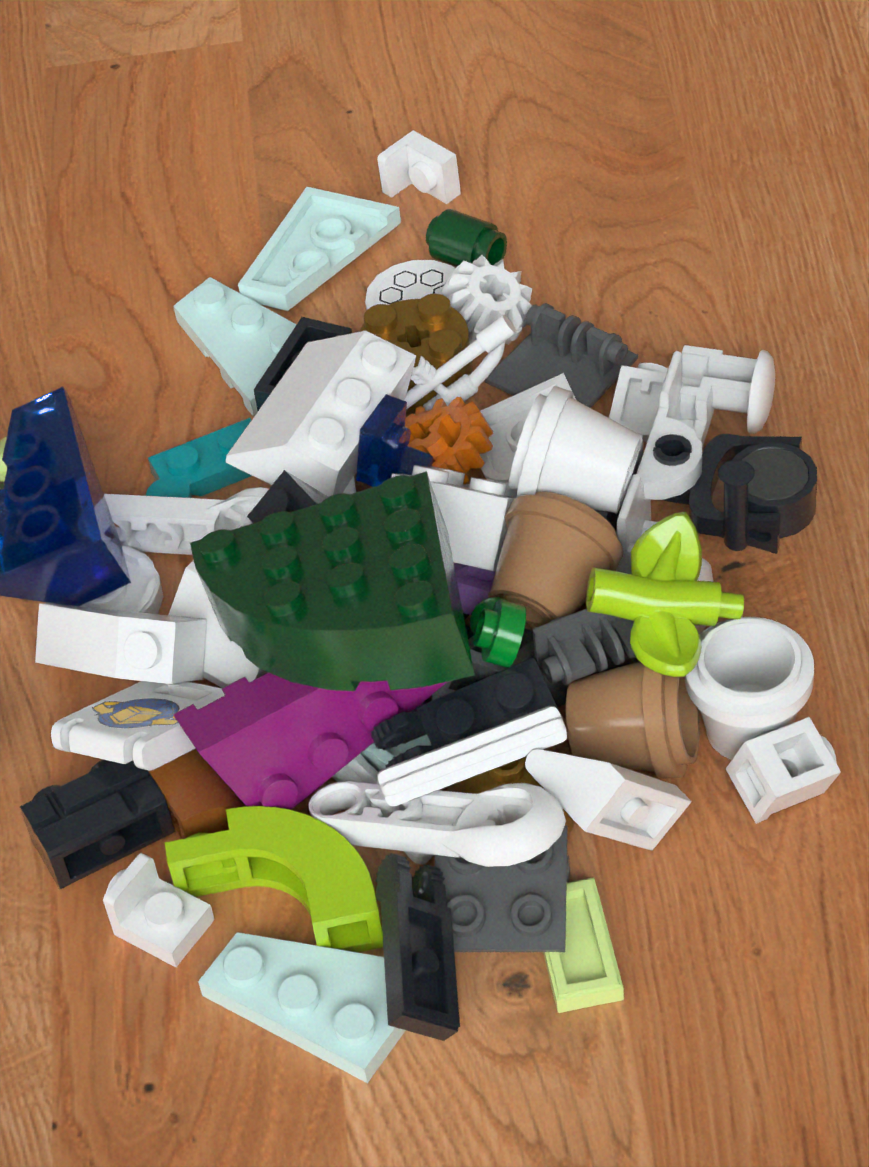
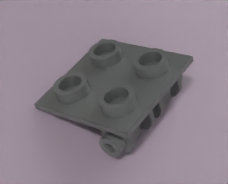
M547 303L541 306L532 305L525 318L526 324L531 326V333L485 379V383L514 396L564 373L576 400L591 408L618 380L621 365L631 367L638 359V354L628 350V346L622 343L620 335L604 332L595 328L588 321L581 323V319L574 315L566 318L564 313L555 310L552 305Z
M584 609L569 616L555 618L545 625L532 629L535 661L557 707L566 704L568 685L572 681L639 662L630 644L631 629L634 621L592 613Z
M567 825L564 826L561 836L548 850L530 860L509 866L485 867L468 862L461 856L435 855V867L441 869L440 871L443 872V877L445 878L443 884L446 887L447 908H451L454 952H565L567 882L570 881V858L567 856Z

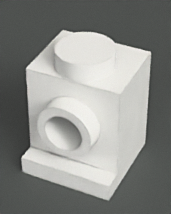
M810 717L745 741L726 767L727 773L756 824L768 819L775 812L823 794L841 773L832 745L825 737L820 736Z

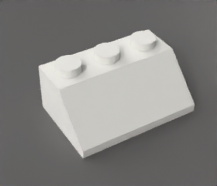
M367 331L307 342L229 451L226 463L270 485H273L282 472L286 470L328 497L343 493L405 400L416 355Z

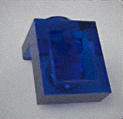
M385 394L360 428L357 481L376 487L390 479L392 474L412 475L414 465L429 468L432 466L433 457L430 454L408 446L411 430L405 427L406 401Z

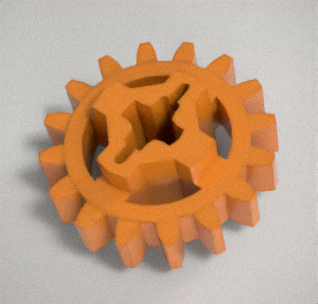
M456 397L447 406L444 400L440 398L437 399L431 410L426 411L422 406L416 408L415 415L412 413L405 419L400 418L397 421L399 430L396 433L384 434L382 439L387 447L374 452V457L378 463L372 469L381 484L390 479L392 474L412 475L414 465L429 468L432 466L465 473L463 484H466L470 481L467 472L471 468H482L485 464L480 454L492 450L493 445L488 438L494 433L473 401L465 404L461 397Z

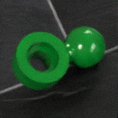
M500 597L486 598L475 606L470 617V627L474 635V646L482 648V661L507 668L513 664L524 633L526 623L525 606L509 602Z

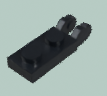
M534 657L421 705L416 708L417 712H402L392 716L389 720L385 719L384 722L378 723V726L373 727L374 730L371 731V737L378 749L390 750L393 747L406 744L427 734L431 746L418 745L406 750L405 753H399L398 756L388 761V764L385 765L387 768L547 706H555L558 711L559 709Z
M390 853L389 856L386 855L384 860H381L382 862L378 866L379 869L376 873L377 879L375 881L378 883L376 899L382 902L381 915L388 1025L445 1041L457 1033L460 1027L451 908H447L446 887L443 884L445 878L440 868L426 864L423 867L419 866V869L415 871V875L412 877V874L409 873L411 869L409 866L410 861L406 857Z

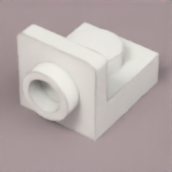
M414 130L380 153L377 158L382 192L391 198L410 184H413L419 191L428 193L445 204H448L461 194L456 154Z
M640 363L638 368L621 365L609 418L638 434H642L644 442L648 441L659 408L660 392L668 368L654 363Z
M140 853L127 869L119 871L112 878L103 898L114 935L174 967L179 965L215 920L210 904L161 880L158 877L153 858L143 853Z

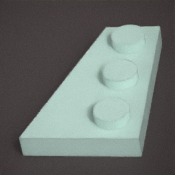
M209 277L173 306L176 320L203 355L210 357L218 366L221 377L230 388L235 387L243 397L244 406L254 417L258 412L254 388L297 324Z

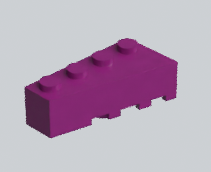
M268 672L251 682H248L243 677L222 688L223 697L200 709H197L192 704L173 714V716L199 754L246 806L278 807L292 810L374 743L371 737V731L374 730L373 727L399 713L412 712L447 682L399 690H390L387 680L360 682L355 691H336L293 683Z

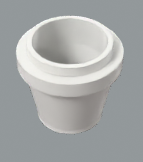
M554 386L548 396L539 394L530 409L513 459L509 487L517 489V497L535 495L536 492H552L575 499L593 510L617 514L626 495L636 465L643 435L573 399L572 391Z
M741 617V619H727L716 623L715 626H710L699 634L702 643L701 654L695 668L685 676L686 689L690 699L701 712L710 744L718 753L732 760L745 741L794 723L798 711L808 701L813 689V655L807 643L798 633L784 624L766 618Z

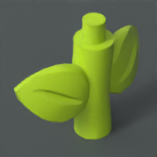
M680 512L663 518L637 539L631 550L632 575L593 567L588 580L586 606L588 612L634 621L631 629L630 644L636 658L645 667L654 672L672 677H685L697 665L702 649L701 637L694 625L715 626L719 617L741 619L744 610L743 594L722 592L720 582L697 581L702 566V549L695 525L686 512Z

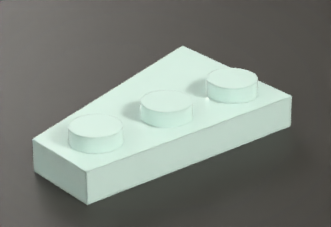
M306 187L238 283L240 294L258 304L289 311L401 223L399 207Z
M237 932L198 981L203 997L366 1083L370 1081L406 1031L388 1025L384 957Z

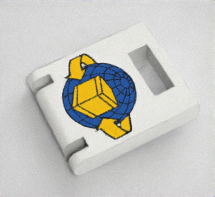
M141 681L55 722L51 730L52 744L57 750L122 764L133 760L137 768L151 771L195 749L173 714L192 704L197 709H200L223 697L224 693L222 688L192 682L165 684Z

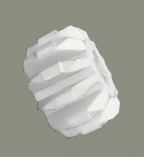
M483 255L474 260L473 263L463 260L455 268L451 278L446 280L441 290V294L450 300L451 307L457 310L465 319L468 326L470 344L477 340L476 334L502 315H505L516 329V334L506 340L505 344L507 345L517 339L522 331V327L526 326V314L532 306L529 303L532 288L519 284L522 271L508 272L504 269L503 259L494 265H491Z

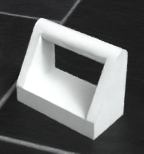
M541 749L532 750L526 757L525 765L527 771L547 792L559 801L561 807L585 832L651 851L692 802L674 784L608 762Z

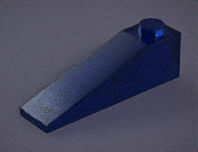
M65 388L56 389L13 409L2 458L7 471L3 489H0V596L81 606L130 584L131 580L122 545Z

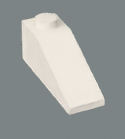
M39 603L35 663L113 678L165 684L203 680L207 619Z

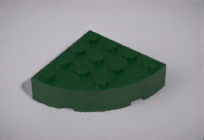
M427 471L412 476H395L376 487L353 494H335L326 498L321 503L293 512H276L268 515L260 522L233 530H216L200 540L190 542L196 571L220 627L230 642L233 641L242 648L245 657L250 662L266 672L293 683L336 691H355L360 682L386 680L390 690L419 688L475 675L448 531Z

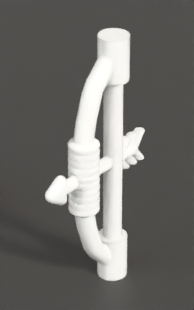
M505 315L500 316L476 334L477 340L437 370L421 356L418 366L413 368L411 380L417 385L407 391L405 400L391 421L432 390L437 395L423 405L426 411L433 408L437 399L442 398L448 406L456 397H461L465 402V400L476 394L478 386L490 375L502 358L506 340L516 334V329L512 322ZM484 351L488 352L479 366L470 375L464 374L454 383L450 384L449 387H445L442 384ZM398 423L388 424L379 438H382L384 434L396 433L399 430Z

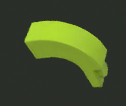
M247 806L226 809L229 830L215 833H197L184 839L165 842L167 863L174 886L194 897L244 887L261 886L275 888L295 897L307 909L311 916L317 946L357 953L383 948V933L375 891L370 873L363 859L345 837L316 818L278 807Z

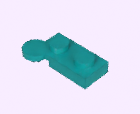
M251 418L148 457L151 473L156 481L148 487L146 496L192 498V495L201 497L251 477L252 475L226 463L227 454L252 421Z

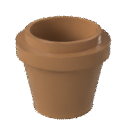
M536 492L535 495H523L515 498L504 517L507 531L488 598L500 597L509 602L525 606V628L531 631L534 628L549 623L555 618L569 616L578 612L586 601L588 580L592 568L616 571L623 557V547L617 538L615 529L602 515L592 508L561 494Z
M639 661L582 677L569 683L566 695V725L573 756L608 762L627 769L652 771L660 779L681 778L685 775L688 764L695 763L699 750V710L688 695L685 677H672L654 672Z

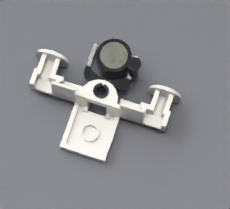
M684 345L682 354L679 351L673 353L660 392L659 408L637 474L631 477L617 519L616 534L623 547V557L616 571L632 575L631 550L637 539L647 529L657 523L651 521V500H664L689 505V517L695 525L696 531L700 534L724 538L725 545L733 551H742L747 546L777 554L781 538L795 535L810 524L816 514L817 467L812 458L802 451V437L719 434L711 439L702 453V447L715 409L746 413L747 431L749 434H755L763 428L771 410L775 389L774 359L768 351L761 350L757 359L723 355V350ZM719 478L724 482V512L717 510L712 503L713 492ZM702 558L701 571L697 581L713 582L711 565ZM694 625L699 634L703 632L706 627L703 625Z

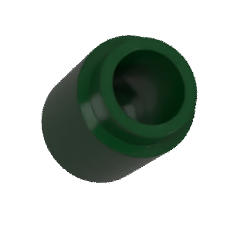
M446 209L439 216L434 217L426 232V243L429 245L431 257L456 267L463 260L473 263L481 255L491 265H494L504 259L507 249V237L504 233L498 231L495 224L453 209Z

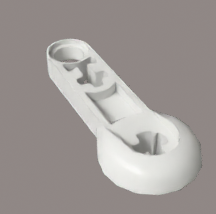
M262 487L245 489L226 500L99 494L91 499L80 521V531L88 541L96 546L105 544L132 547L140 552L192 555L190 542L200 540L216 530H233L253 524L247 516L269 489ZM98 517L106 518L114 522L119 527L111 526L103 522Z
M345 781L333 783L318 790L311 797L308 804L311 817L335 829L351 845L450 857L461 856L468 862L485 867L509 866L532 859L548 850L561 836L566 823L563 808L559 801L542 787L528 783L504 784L479 794L437 790L394 807L389 806L385 801L379 784ZM348 809V810H346L345 812H342V813H339V814H335V813L338 812V811H342V810Z

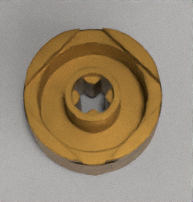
M428 294L421 299H408L389 305L377 304L371 306L364 313V324L360 329V332L367 331L416 355L414 367L418 366L420 357L423 356L437 370L470 345L468 326L465 319L457 310L451 307L450 300L441 294ZM472 361L442 384L445 387H449L450 384L454 383L464 374L470 375L473 372ZM411 379L407 391L417 385ZM434 390L429 392L397 416V420L400 418L405 419L412 413L415 414L417 407H423L437 393Z

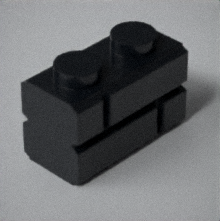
M103 759L96 763L89 773L62 786H48L40 790L33 797L32 801L20 806L30 838L59 889L175 832L163 793L153 777L149 775L148 770L137 768L133 760L122 764Z

